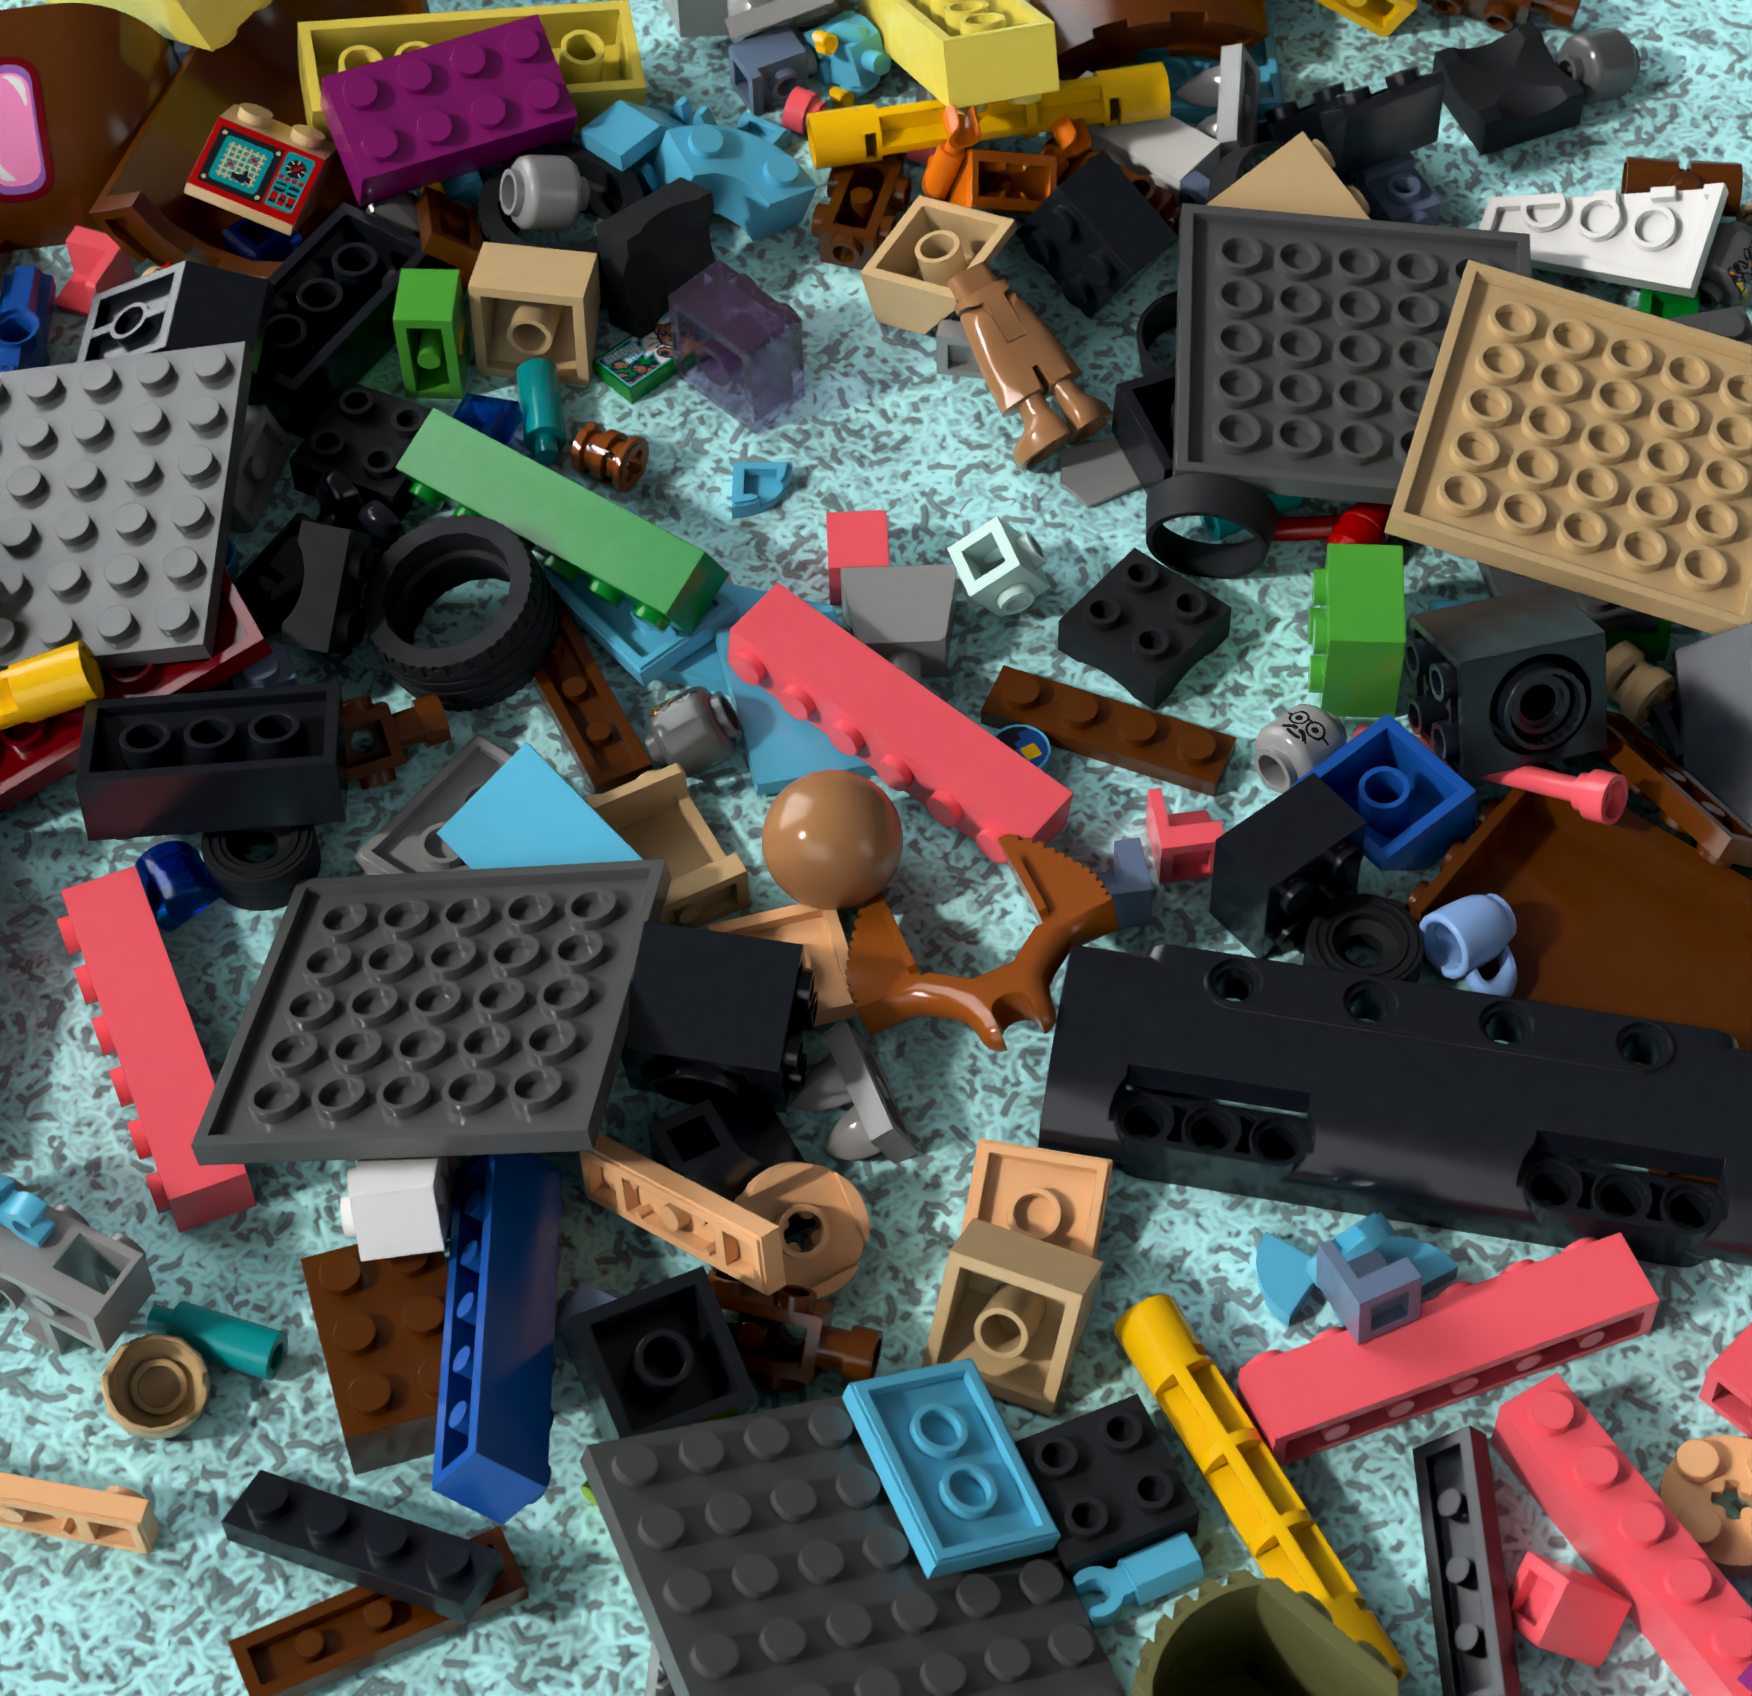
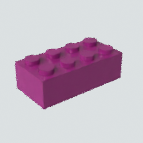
M538 14L322 78L320 106L359 206L502 164L504 161H508L510 157L516 156L522 151H528L530 148H537L542 145L547 146L549 144H569L572 142L578 118L577 111Z

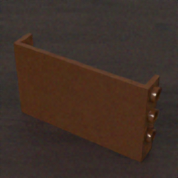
M1547 762L1532 765L1566 774ZM1513 787L1502 801L1494 798L1486 805L1478 818L1473 835L1467 842L1461 839L1457 840L1443 858L1440 873L1430 884L1426 881L1420 882L1406 902L1404 908L1414 917L1419 925L1425 915L1469 895H1486L1491 893L1503 898L1511 907L1517 924L1516 934L1508 943L1517 968V984L1511 998L1715 1029L1733 1036L1740 1044V1049L1752 1051V880L1731 868L1724 869L1710 863L1699 855L1693 846L1625 808L1622 816L1615 824L1606 825L1582 818L1580 812L1573 809L1571 802ZM1495 958L1477 970L1484 980H1491L1498 974L1500 967ZM1633 1062V1063L1638 1064V1065H1644V1064H1642V1063Z

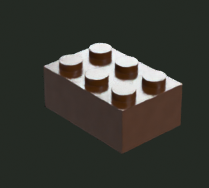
M358 1244L300 1259L354 1475L434 1454L448 1266L444 1252L436 1251L361 1262Z

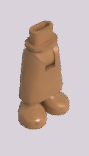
M986 261L956 274L947 281L949 289L958 302L954 311L960 317L970 348L1002 417H1010L1017 413L1021 415L1024 432L1013 450V458L1021 470H1026L1046 460L1056 453L1066 441L1069 445H1074L1094 435L1112 420L1113 413L1108 404L1096 397L1085 394L1077 385L1075 380L1082 371L1055 335L1021 296L1014 290H1009L1010 284L1006 279H996ZM1050 396L1058 407L1060 417L1051 409L1046 401Z

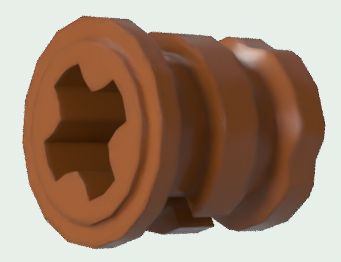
M590 421L585 427L581 428L574 440L571 449V467L583 474L591 471V475L595 479L606 483L612 481L617 491L627 493L645 471L649 456L648 442L641 436H633L628 439L623 432L615 429L606 431L602 424ZM606 454H610V455H613L614 457H613V458H609V457H607V456H605V455H606Z

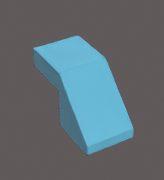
M618 100L580 131L584 148L621 172H624L639 159L653 166L666 130L686 125L664 111Z

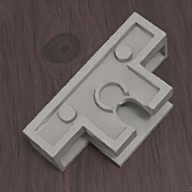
M4 1175L15 1181L19 1192L31 1193L22 1183L10 1176ZM58 1203L54 1208L49 1206V1209L43 1215L54 1221L57 1227L40 1248L24 1242L7 1227L0 1226V1304L6 1297L10 1302L8 1308L12 1312L16 1311L22 1304L29 1317V1321L21 1330L23 1335L61 1355L64 1354L75 1338L107 1354L155 1290L145 1260L147 1258L146 1253L135 1241L121 1233L115 1232L109 1237L89 1226L82 1215L67 1205ZM105 1274L116 1279L110 1288Z

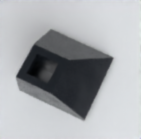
M706 1099L648 1126L653 1161L731 1202H734L735 1198L743 1193L748 1183L764 1170L785 1162L797 1161L806 1163L772 1106ZM797 1213L793 1214L788 1219L789 1227L784 1231V1238L814 1225V1219H801Z

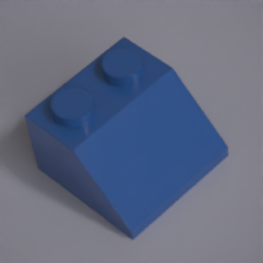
M1388 713L1293 784V786L1314 772L1367 821L1363 854L1381 871L1428 869L1443 858L1457 840L1465 841L1474 833L1476 790Z

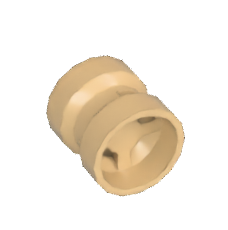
M1625 640L1615 645L1606 653L1607 701L1614 700L1620 705V712L1635 726L1641 727L1648 722L1647 718L1652 705L1671 700L1673 691H1676L1675 679L1663 667L1650 666L1646 662L1644 652L1632 642Z

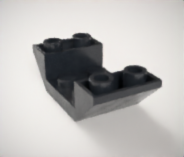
M1418 66L1410 67L1384 77L1387 88L1374 93L1370 92L1368 85L1346 91L1344 82L1322 88L1312 93L1315 103L1298 108L1295 100L1266 110L1267 121L1257 126V143L1266 141L1288 143L1303 131L1310 141L1317 139L1328 149L1335 161V167L1332 170L1341 180L1437 141L1445 88L1442 71L1420 75Z
M188 260L182 261L95 294L92 299L76 362L246 341L254 354L252 376L256 375L276 288L266 279Z

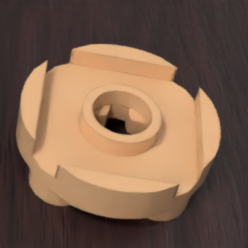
M797 1161L785 1162L772 1166L758 1174L748 1183L743 1193L735 1198L733 1203L779 1226L784 1243L783 1260L786 1284L809 1288L817 1293L816 1299L836 1292L852 1279L860 1266L856 1263L862 1255L863 1245L868 1243L870 1222L865 1203L860 1193L849 1180L822 1165ZM795 1213L801 1219L813 1218L816 1224V1228L808 1233L810 1245L804 1249H801L796 1242H786L784 1238V1231L789 1227L788 1219Z
M1715 1435L1702 1439H1690L1682 1443L1674 1459L1665 1469L1657 1495L1723 1575H1752V1440L1734 1435ZM1723 1491H1731L1737 1493L1739 1499L1746 1501L1749 1507L1742 1508L1738 1519H1731L1726 1517V1511L1723 1506L1712 1504L1711 1498H1719L1722 1496Z

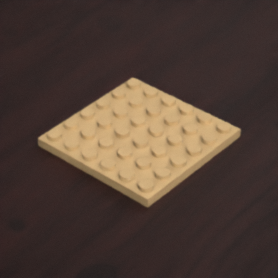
M1468 259L1384 533L1713 635L1752 622V345Z

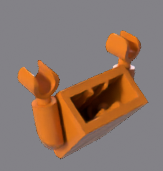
M950 105L941 114L948 139L940 141L935 154L930 155L927 161V168L922 175V190L928 198L1002 217L1032 215L1056 188V183L1069 167L1067 159L1082 155L1090 149L1092 145L1091 136L1083 118H1078L1072 123L1069 116H1062L1050 128L1058 146L1054 150L1047 149L1043 155L964 149L975 145L981 140L982 133L975 107L972 106L967 115L959 118L956 106Z

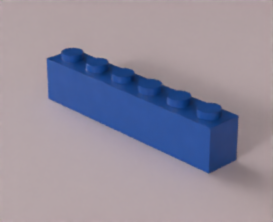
M533 1153L472 1155L456 1170L432 1490L502 1525L526 1505L537 1502L546 1491L551 1478V1467L548 1464L550 1430L554 1420V1412L551 1409L552 1376L556 1368V1357L553 1354L554 1331L559 1312V1305L556 1302L557 1271L561 1262V1253L558 1250L559 1224L563 1213V1202L561 1201L562 1169Z

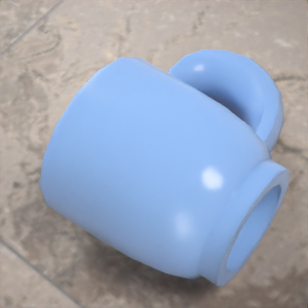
M1491 893L1486 895L1473 894L1446 904L1423 917L1419 928L1424 940V955L1438 973L1451 979L1464 977L1466 985L1472 992L1511 997L1517 984V968L1508 943L1516 934L1517 924L1511 907L1503 898ZM1496 958L1500 967L1498 974L1491 980H1484L1477 969Z

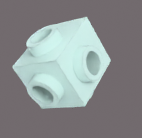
M998 516L947 548L959 573L957 584L964 597L973 607L977 608L982 605L999 618L1024 611L1032 605L1035 597L1051 588L1041 567L1047 563V558L1038 541L1029 532L1023 535Z

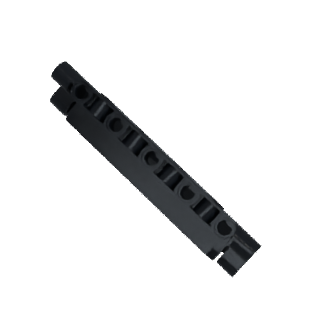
M1074 944L1071 946L1048 1068L1038 1148L1098 1158L1106 1156L1108 1159L1113 1160L1117 1168L1126 1175L1139 1179L1369 1216L1374 1212L1376 1214L1382 1212L1388 1220L1564 1249L1582 1238L1595 1237L1597 1240L1621 1232L1637 1261L1674 1267H1693L1701 1264L1705 1259L1714 1260L1716 1256L1722 1257V1262L1752 1267V1051L1740 1049L1738 1041L1726 1032L1178 945L1161 944L1153 946L1146 950L1144 955ZM1227 998H1235L1241 1001H1231ZM1359 1019H1368L1374 1022H1365ZM1495 1040H1501V1041L1507 1042V1043H1509V1044H1503V1043L1497 1042V1041H1495ZM1633 1062L1642 1063V1064H1644V1065H1638V1064H1635V1063H1633ZM1126 1085L1306 1113L1308 1115L1307 1118L1152 1094L1128 1090ZM1146 1134L1152 1136V1138L1140 1139L1133 1135ZM1213 1145L1219 1147L1220 1149L1207 1150L1200 1146ZM1535 1150L1719 1180V1183L1716 1185L1532 1155V1152ZM1280 1156L1286 1158L1287 1160L1275 1161L1267 1157ZM1539 1200H1550L1558 1205L1550 1206L1540 1202ZM1608 1211H1618L1627 1217H1618L1610 1214ZM1677 1222H1686L1695 1228H1687L1679 1225Z

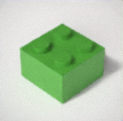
M1328 543L1325 568L1313 569L1312 605L1320 606V608H1309L1308 644H1313V654H1319V656H1310L1308 692L1320 693V709L1330 712L1336 717L1382 718L1388 713L1395 718L1406 642L1403 545Z

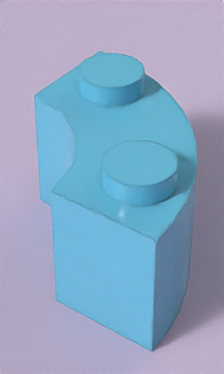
M699 124L666 130L653 164V169L663 187L682 177L712 191L714 204L712 213L721 214L740 225L753 241L801 223L817 189L810 176L792 156L786 154L765 139L726 126Z

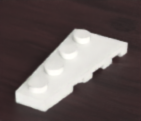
M1725 183L1704 184V189L1677 191L1675 186L1651 187V192L1618 194L1615 189L1593 191V196L1564 197L1562 193L1490 197L1479 229L1530 234L1531 268L1695 298L1729 191Z

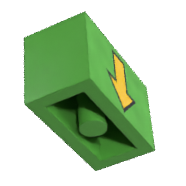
M401 268L393 325L406 398L464 399L471 344L460 271L452 269Z

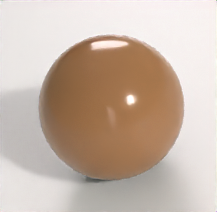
M828 769L815 771L791 782L772 802L762 829V852L767 869L774 881L792 899L803 905L821 910H847L860 906L877 896L888 885L897 871L903 850L901 820L893 802L871 780L845 770Z

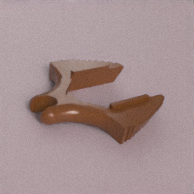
M1011 834L998 838L1014 879L1039 925L1035 926L1013 962L974 979L931 972L921 975L890 908L880 892L877 896L865 902L866 907L860 908L857 913L860 918L854 920L856 930L852 931L851 937L854 940L850 941L849 944L852 950L848 951L847 956L850 959L846 960L848 969L845 970V975L848 977L846 979V984L849 987L847 988L869 1034H876L923 1015L956 1020L969 1025L980 1037L983 1044L989 1050L996 1052L1008 1051L1002 1036L1004 1031L1015 1022L1031 1020L1041 1027L1044 1034H1047L1056 1023V1009L1052 1002L1050 988L1057 971L1069 955L1072 944L1083 946L1119 929L1113 899L1108 894L1107 888H1104V883L1102 880H1098L1096 873L1091 874L1089 867L1083 868V863L1079 861L1074 863L1072 857L1065 858L1064 853H1056V849L1051 846L1045 848V844L1041 841L1033 843V838L1028 837L1020 840L1019 835Z

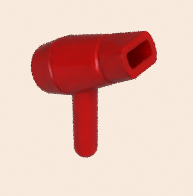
M1357 502L1343 515L1278 518L1272 541L1326 540V553L1328 543L1388 545L1393 535L1384 533L1392 505Z

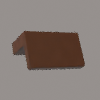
M425 186L416 204L422 252L440 259L439 269L460 271L464 297L483 245L481 228L477 220L478 209L475 206Z

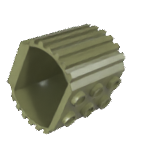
M1247 1569L1228 1573L1226 1586L1222 1587L1213 1578L1200 1585L1196 1601L1185 1594L1174 1604L1173 1620L1165 1613L1155 1625L1154 1642L1148 1638L1141 1649L1139 1668L1136 1666L1133 1679L1132 1696H1399L1397 1677L1392 1673L1391 1666L1382 1653L1366 1641L1358 1640L1354 1642L1335 1626L1330 1613L1317 1598L1305 1591L1296 1593L1279 1578H1256Z

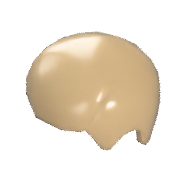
M156 1332L121 1344L101 1375V1391L109 1417L129 1435L152 1441L175 1437L190 1428L200 1417L210 1395L211 1378L208 1375V1367L202 1354L182 1337Z

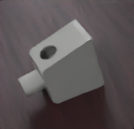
M935 564L840 568L842 614L847 632L921 685L922 678L945 676L957 609V569L955 565Z

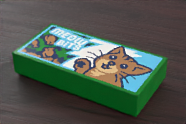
M677 303L661 317L654 332L642 339L630 335L593 360L594 374L628 402L634 404L718 345L717 331L683 305Z

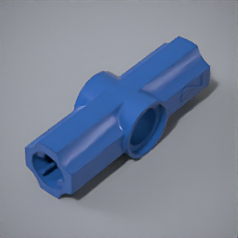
M16 266L13 273L4 276L0 298V372L50 365L47 342L56 295V284L52 275L41 272L36 266Z

